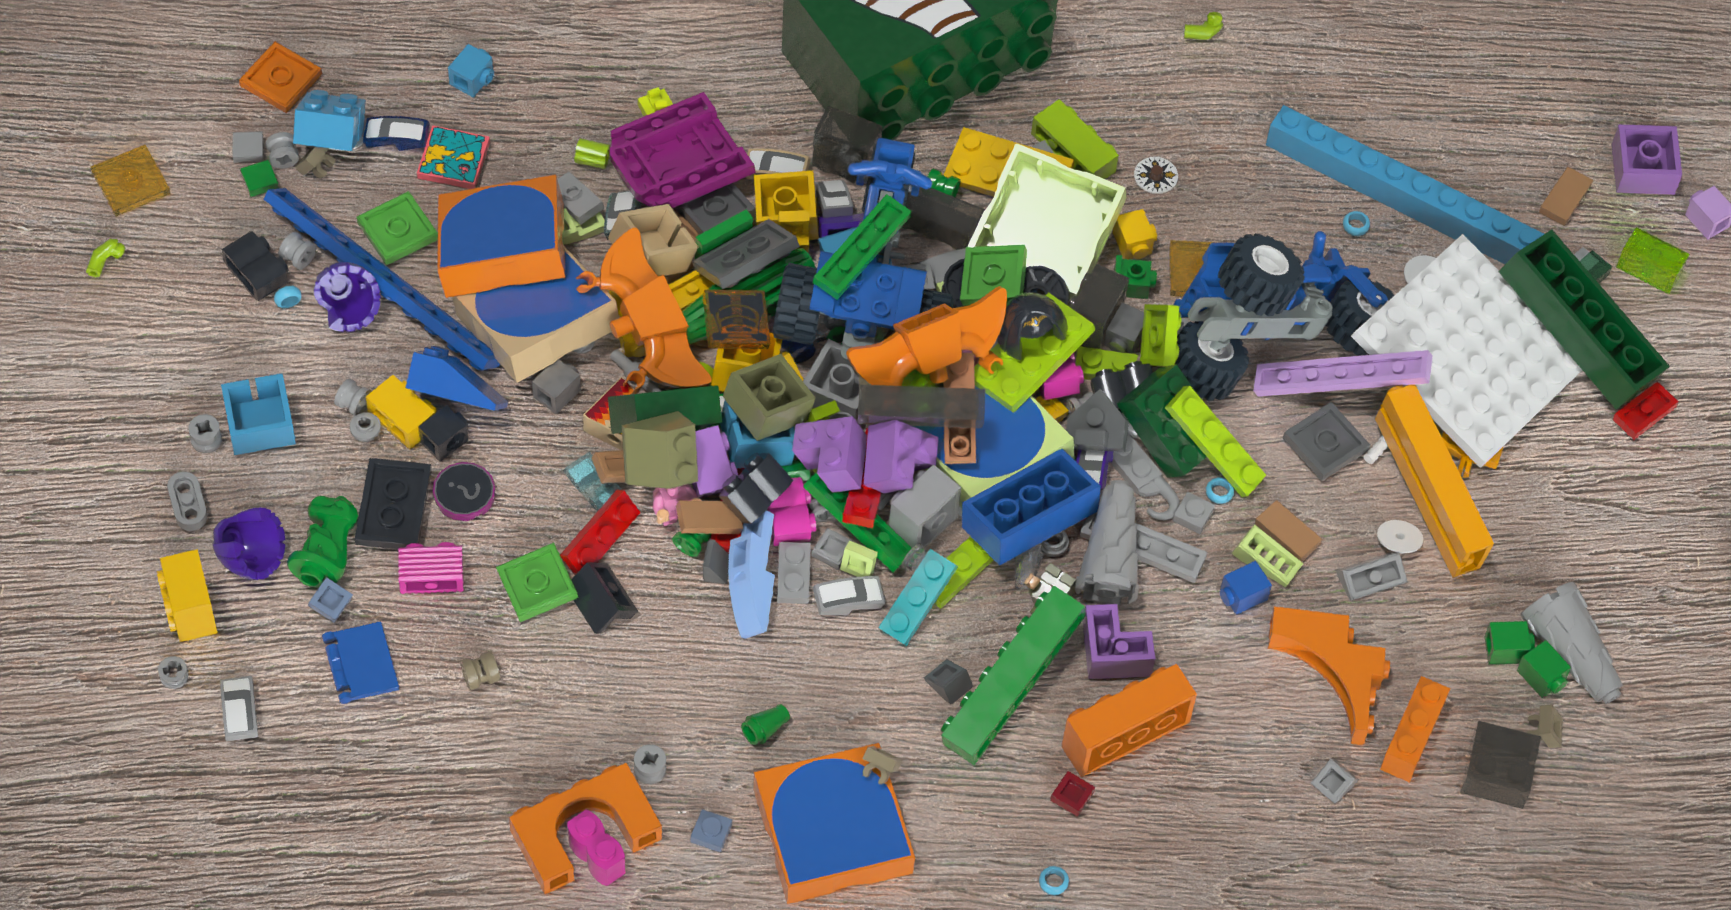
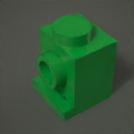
M1116 255L1112 296L1148 299L1149 290L1156 287L1157 270H1151L1152 261L1122 259V255Z

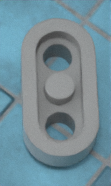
M178 472L169 479L167 484L175 519L180 528L186 531H195L203 527L207 521V511L199 481L190 472ZM183 489L189 490L187 493H180ZM190 515L197 516L194 519H187Z

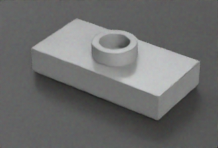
M569 171L558 178L564 208L567 209L568 213L579 224H583L604 209L603 202Z

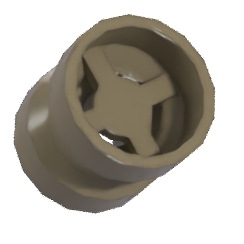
M491 651L482 653L479 658L474 660L471 658L460 660L463 677L469 691L479 688L482 683L488 682L492 684L501 680L497 663Z

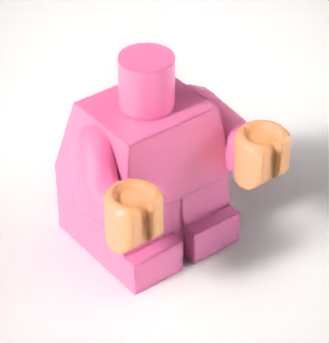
M689 484L671 489L655 488L653 491V510L657 516L658 524L663 523L664 526L677 522L676 505L679 500L702 501L697 497L695 490Z

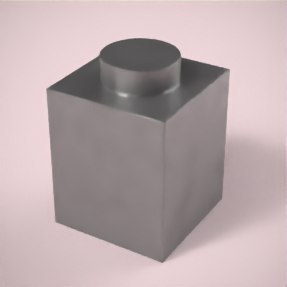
M1122 302L1107 328L1104 346L1109 347L1112 351L1133 354L1142 339L1144 312Z
M558 359L532 381L533 398L557 414L581 391L578 370L573 365L565 364Z

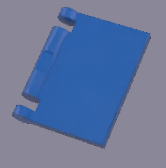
M381 622L336 632H325L322 635L324 643H332L335 640L338 643L327 645L325 650L336 690L344 691L350 688L351 691L338 695L341 704L399 690V684Z

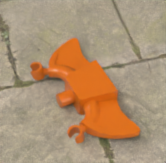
M635 227L629 229L612 244L606 253L601 266L600 277H596L590 271H584L576 277V279L586 280L588 284L580 285L576 288L580 293H586L594 286H600V290L614 291L621 298L620 312L622 317L609 323L611 331L616 339L631 333L638 346L644 345L646 356L638 366L639 371H631L625 379L623 386L629 381H634L637 387L632 394H637L644 385L646 376L659 384L675 388L708 386L712 378L690 350L686 334L689 325L664 274L658 276L648 264L644 255L639 230Z
M998 286L971 305L951 308L944 303L893 324L895 330L893 335L877 344L851 347L846 351L847 358L859 376L871 385L887 391L879 399V404L883 411L888 414V409L892 406L895 414H899L903 406L896 397V394L901 390L905 377L913 370H917L921 374L929 373L932 383H942L948 379L946 366L959 361L962 357V350L972 351L979 358V365L990 374H994L991 370V365L995 361L1001 366L1003 365V360L990 349L994 345L1003 325L1007 304V291L1005 288Z

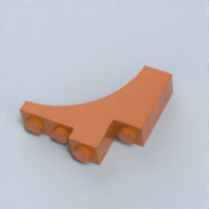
M1274 606L1270 619L1268 649H1275L1292 655L1318 671L1334 688L1341 699L1349 721L1351 744L1364 745L1367 734H1372L1374 728V715H1369V707L1374 706L1376 690L1380 689L1382 680L1389 677L1390 660H1385L1386 648L1353 644L1354 628H1349V615Z

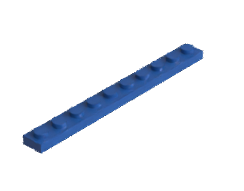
M286 188L268 189L263 200L272 206V210L276 214L287 217L294 223L295 229L310 235L315 239L317 246L337 256L338 262L355 263L371 272L378 283L380 294L384 298L396 302L402 307V311L407 316L418 319L423 323L426 331L445 340L449 349L463 354L469 359L468 362L471 366L478 370L493 369L500 366L491 349L485 343L478 340L472 332Z

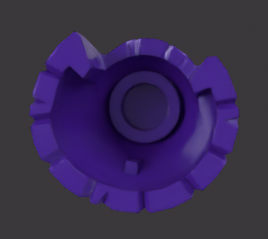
M339 262L326 267L316 277L313 290L314 296L318 304L328 310L329 328L344 332V330L346 332H353L356 329H362V326L366 327L374 320V315H377L380 308L381 296L378 283L371 272L355 263Z
M261 507L248 509L225 518L215 526L213 531L214 541L212 546L214 553L221 564L232 573L251 580L265 579L273 574L274 570H277L281 563L279 560L283 559L285 553V544L283 543L285 532L283 527L280 526L282 523L275 516L274 512L271 513V510Z

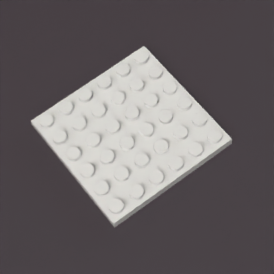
M1462 234L1359 327L1351 337L1369 355L1429 350L1433 356L1430 382L1415 385L1432 419L1481 468L1571 382L1582 369L1498 272L1499 270Z

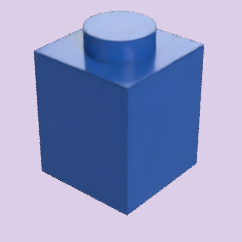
M1254 561L1223 576L1220 596L1224 604L1230 606L1237 615L1267 601L1272 584L1258 563Z

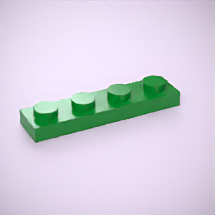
M886 194L817 272L812 283L838 300L910 218L911 210Z
M817 472L804 484L803 488L863 545L878 552L877 558L893 573L915 552L877 514L873 528L842 522L849 490L832 493Z

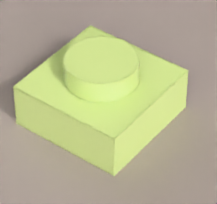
M849 540L844 549L840 570L856 577L872 576L878 552Z

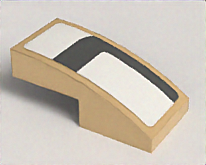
M748 149L747 155L754 163L756 173L747 176L746 179H754V175L808 171L811 159L809 156L783 150Z

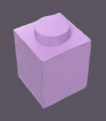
M1715 186L1705 191L1699 190L1691 196L1685 215L1707 240L1731 226V203Z

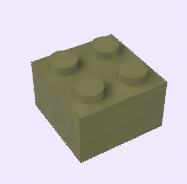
M782 354L732 372L723 394V398L757 441L792 428L796 424L807 422L816 399Z

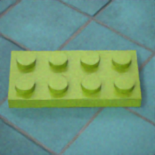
M1049 292L1045 296L1052 299L1060 307L1067 319L1068 330L1065 340L1055 337L1052 328L1048 333L1039 338L1027 339L1021 337V360L1007 355V352H1004L997 343L991 351L1003 360V365L1001 366L995 361L991 365V370L994 374H990L979 363L974 367L975 386L1013 413L1095 331V326L1092 322Z

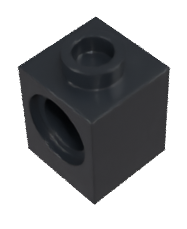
M446 405L418 426L420 443L441 462L468 441V422L461 413H454Z

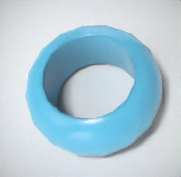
M1360 211L1349 212L1343 219V227L1348 234L1361 236L1368 232L1370 220L1368 216ZM1353 219L1359 220L1364 226L1355 228L1350 225L1349 221Z
M285 286L275 293L274 302L280 308L293 307L300 302L302 297L301 291L295 286Z
M1217 477L1208 482L1206 495L1212 502L1224 504L1232 499L1234 488L1225 478ZM1223 486L1227 489L1228 493L1224 496H1219L1212 491V488Z
M1049 866L1040 874V887L1047 894L1059 895L1068 888V874L1061 867ZM1050 874H1056L1062 878L1063 883L1058 887H1052L1047 884L1045 878Z

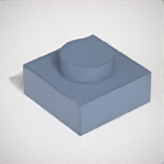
M326 577L309 601L308 606L335 623L351 601L353 594Z
M702 809L691 834L690 842L721 853L732 827V819Z

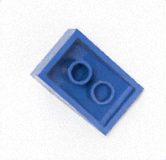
M431 346V348L424 347L423 351L413 353L405 388L493 411L507 408L508 401L459 358L448 355V349Z

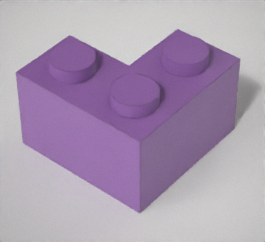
M853 416L795 425L792 451L807 470L818 468L817 474L832 493L861 489L867 435Z
M898 420L869 425L863 485L882 493L912 488L914 471L928 469L933 464L936 466L938 437Z
M717 425L696 431L698 482L692 483V486L699 499L721 493L724 490L722 487L724 482L735 474L738 476L734 462L729 463L726 451L729 450L727 436L725 432L720 433Z
M1117 604L1086 605V617L1083 619L1082 624L1088 679L1150 677L1155 663L1152 631L1120 632Z

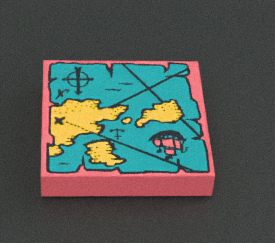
M432 125L417 171V179L467 189L476 188L490 144V137Z

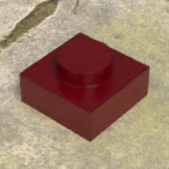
M1067 771L1051 794L1050 801L1078 817L1093 795L1095 786Z

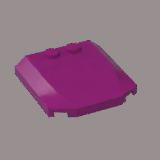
M704 92L611 130V163L634 198L649 207L669 204L671 208H674L756 173L754 163L743 147H738L718 119L716 108Z

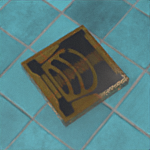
M704 290L703 304L708 348L769 349L771 343L764 291Z

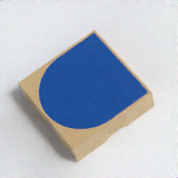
M565 246L566 278L524 285H508L489 291L452 297L458 318L478 340L485 343L491 349L495 359L517 383L555 363L565 354L612 332L609 323L619 318L615 299L606 290H600V286H594L586 293H580L576 290L580 285H588L586 280L576 279L578 275L587 270Z

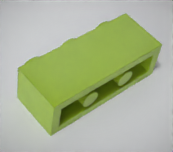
M1060 99L1033 117L1031 135L1039 142L1045 140L1055 154L1074 159V170L1088 172L1103 179L1116 172L1119 155L1111 144L1104 142L1091 125H1086L1077 116L1075 110L1070 106H1066Z

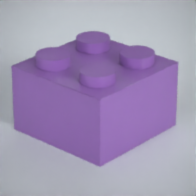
M1619 124L1611 144L1616 193L1675 195L1682 177L1677 126Z

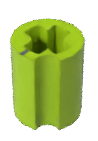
M580 138L576 146L574 162L606 169L610 158L611 145Z

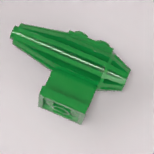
M746 209L696 236L695 243L698 245V249L695 253V259L753 228V217ZM803 248L794 249L787 257L776 259L766 265L762 271L751 273L742 278L733 287L722 289L714 283L682 311L689 325L686 331L688 343L692 344L712 338V333L719 332L713 314H710L708 292H714V295H756V293H762L764 314L761 316L759 327L765 325L776 314L783 273L788 263L816 268L809 253ZM730 296V299H741V296ZM736 301L719 308L718 311L732 306L740 307L731 308V311H742L741 307H745L754 312L756 319L742 316V313H735L740 315L733 314L732 316L720 319L719 312H716V319L720 331H722L721 322L733 317L749 319L755 322V326L758 327L759 314L755 309L741 305V301ZM741 318L732 320L734 321L733 323H743ZM730 324L734 326H743L750 329L753 328L752 326L745 324Z

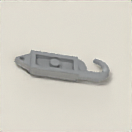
M1128 433L1126 452L1114 451L1113 462L1110 463L1122 478L1129 483V486L1133 488L1136 495L1149 497L1160 493L1168 502L1169 508L1165 512L1159 513L1148 508L1147 513L1152 518L1164 521L1172 519L1180 505L1177 494L1162 477L1161 471Z

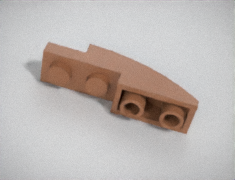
M972 352L962 353L959 361L946 366L948 379L944 381L945 464L976 463L974 354Z

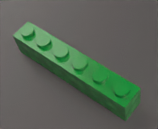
M1053 586L1048 593L1044 591L1039 596L1034 605L1036 610L1030 618L1025 616L1016 628L1017 635L1011 642L1006 641L997 654L999 659L993 667L987 666L979 677L978 681L980 684L974 692L970 690L966 693L960 703V711L955 717L951 715L941 728L943 745L972 765L977 763L1086 617L1085 606L1056 586Z

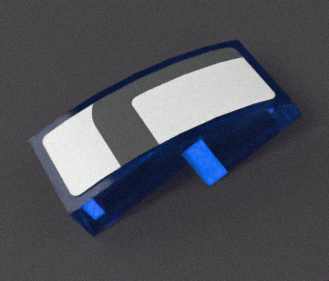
M405 116L370 117L366 119L363 143L367 148L394 144L399 151L423 148L427 144L430 123L425 119Z

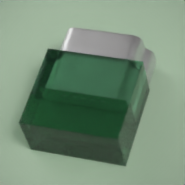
M1582 247L1574 254L1598 283L1610 275L1613 266L1593 250L1589 252Z

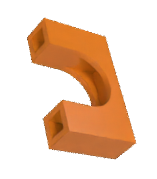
M627 763L620 766H610L603 770L601 775L590 780L582 779L576 782L571 789L560 794L558 792L546 796L542 802L532 807L524 806L509 817L510 831L544 894L574 881V867L560 844L557 833L563 822L576 813L589 810L609 816L619 827L633 853L662 840V825Z

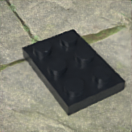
M369 458L354 538L355 545L398 549L404 548L408 544L419 543L432 473L431 464Z

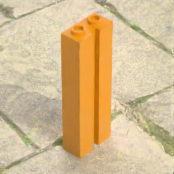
M1416 385L1395 386L1387 391L1381 408L1377 413L1375 420L1452 578L1480 569L1494 542Z

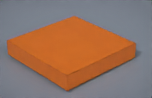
M274 41L239 79V85L287 114L322 75V68Z

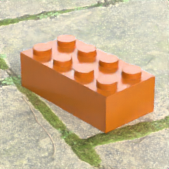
M1177 664L1169 668L1161 667L1155 670L1149 678L1141 682L1135 680L1126 685L1123 691L1113 696L1107 694L1101 697L1095 705L1087 709L1079 708L1073 711L1066 720L1061 747L1080 777H1083L1190 723L1197 693Z

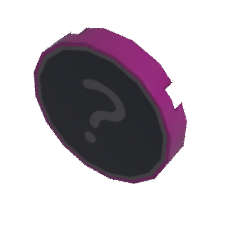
M459 462L449 465L438 474L434 481L433 498L444 516L453 520L469 521L475 519V516L484 515L489 511L495 499V484L491 474L484 467L475 463Z

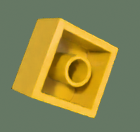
M813 170L754 175L757 225L768 219L778 224L779 211L809 210V240L819 238Z
M734 325L722 326L721 333H734L728 334V337L744 338H725L719 341L711 386L718 385L719 391L724 392L732 372L779 355L782 339L774 338L773 333L759 331L767 335V341H757L747 334H758V330L726 331L729 327H744H734Z
M198 549L160 558L162 570L156 571L170 631H177L180 642L217 634Z

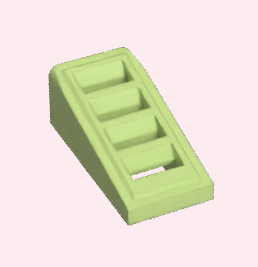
M1256 525L1245 534L1231 553L1245 564L1256 561L1267 577L1284 587L1289 584L1304 564ZM1251 543L1256 545V548L1254 550L1251 547H1249ZM1262 550L1268 552L1264 558L1259 555ZM1273 556L1278 559L1274 566L1269 563ZM1286 563L1289 567L1283 574L1279 569Z

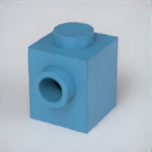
M468 44L448 67L449 85L474 98L484 85L490 84L494 77L492 56L485 50L477 49Z

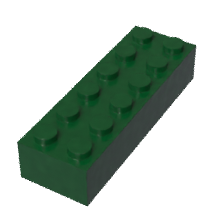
M1552 229L1518 251L1498 271L1616 410L1650 386L1670 367Z

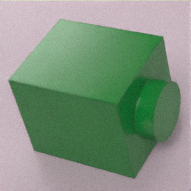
M1527 621L1490 622L1484 636L1488 665L1520 664L1522 656L1535 648L1534 634L1529 633Z
M1545 640L1522 656L1517 672L1543 698L1551 691L1554 694L1558 693L1567 685V676L1571 666Z

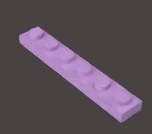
M1429 350L1257 364L1253 391L1259 397L1426 384L1430 382L1433 356Z

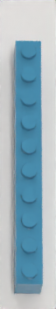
M1285 105L1282 106L1270 124L1266 146L1455 240L1463 234L1481 253L1503 264H1506L1518 251L1544 235V233Z

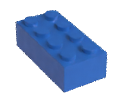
M1060 449L962 502V528L1000 566L1096 513L1100 502L1101 485L1069 454Z

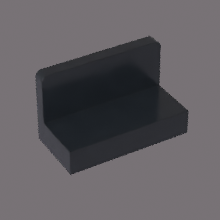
M587 562L571 579L578 598L573 601L595 634H601L614 619H631L638 612L608 563Z

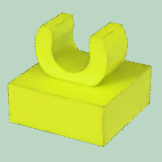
M659 87L647 91L646 96L638 98V107L643 116L673 105L665 89L660 90Z

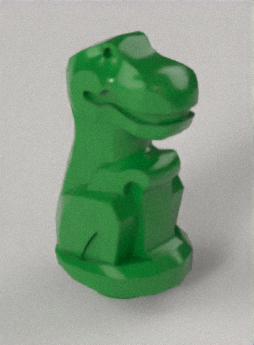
M317 496L308 505V517L316 524L309 526L307 530L308 539L303 544L302 549L291 553L287 560V567L291 573L303 584L314 588L320 587L326 577L334 583H337L342 578L347 565L348 533L358 521L357 509L344 496H338L337 498Z

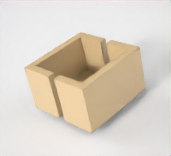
M669 204L620 212L608 236L613 244L629 229L637 228L641 235L645 258L658 276L686 272L698 249V245L686 228H680L682 222Z

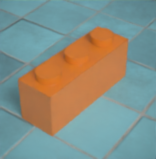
M1423 676L1420 677L1388 747L1380 770L1410 783L1451 688Z

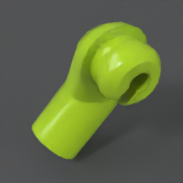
M1210 12L1207 15V21L1202 25L1185 24L1184 39H1211L1223 27L1222 15L1219 12Z
M113 238L108 239L94 249L86 273L92 277H100L106 259L110 256H113L115 259L122 257L125 252V245L119 243L118 239Z

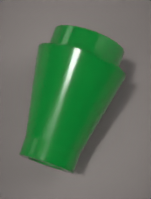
M779 704L773 708L749 715L741 725L742 732L752 745L764 744L783 724L790 720V714L784 705Z

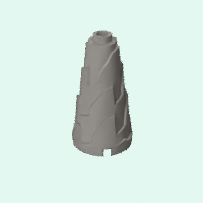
M1113 480L1110 485L1105 486L1103 489L1087 551L1083 558L1079 576H1076L1075 592L1078 595L1083 590V599L1094 603L1120 605L1121 598L1128 597L1127 604L1135 602L1138 597L1137 526H1135L1136 497H1134L1133 488L1126 481Z
M1568 582L1555 588L1557 592L1551 595L1547 593L1527 607L1520 616L1524 621H1527L1528 627L1539 640L1543 642L1547 640L1571 666L1570 673L1577 683L1583 685L1597 702L1603 700L1605 704H1608L1621 695L1619 689L1623 684L1612 665L1614 662L1598 635L1601 632L1587 610L1588 605L1575 582Z

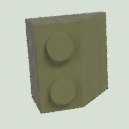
M679 411L622 425L626 484L671 489L698 482L695 424Z

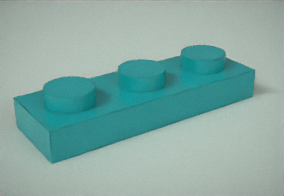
M930 549L878 628L907 646L958 566Z

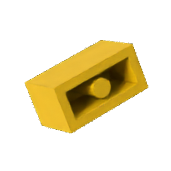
M391 375L366 396L367 411L376 415L381 425L411 450L420 442L418 426L436 414V409L428 400L420 399L414 390L405 388L406 381L403 380L401 382L397 377Z

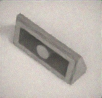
M1391 552L1336 570L1337 576L1350 601L1408 582L1399 552Z

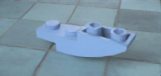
M767 510L753 523H743L741 536L730 540L729 589L735 621L740 636L744 639L767 632L775 575L766 571L773 531L774 514Z

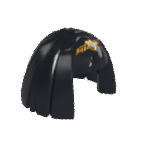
M1034 292L1022 293L1007 302L1005 317L997 337V342L1000 348L1007 352V355L1021 360V337L1027 339L1039 338L1048 333L1052 328L1055 337L1065 340L1068 330L1067 319L1060 307L1049 297Z

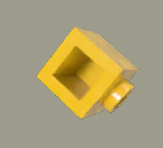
M1144 209L1119 214L1112 232L1123 259H1142L1152 254L1154 242L1157 241V232L1155 226L1149 224Z

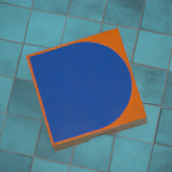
M556 175L438 195L437 270L446 298L489 291L502 286L524 285L566 278L565 249L562 242L564 202Z
M879 743L754 772L753 790L765 830L771 838L774 847L775 865L787 904L831 894L852 885L872 884L913 874L915 855L890 776L888 781L882 785L878 783L881 777V771L878 768L872 769L869 777L863 776L864 767L870 763L862 759L867 747L876 746L881 749Z

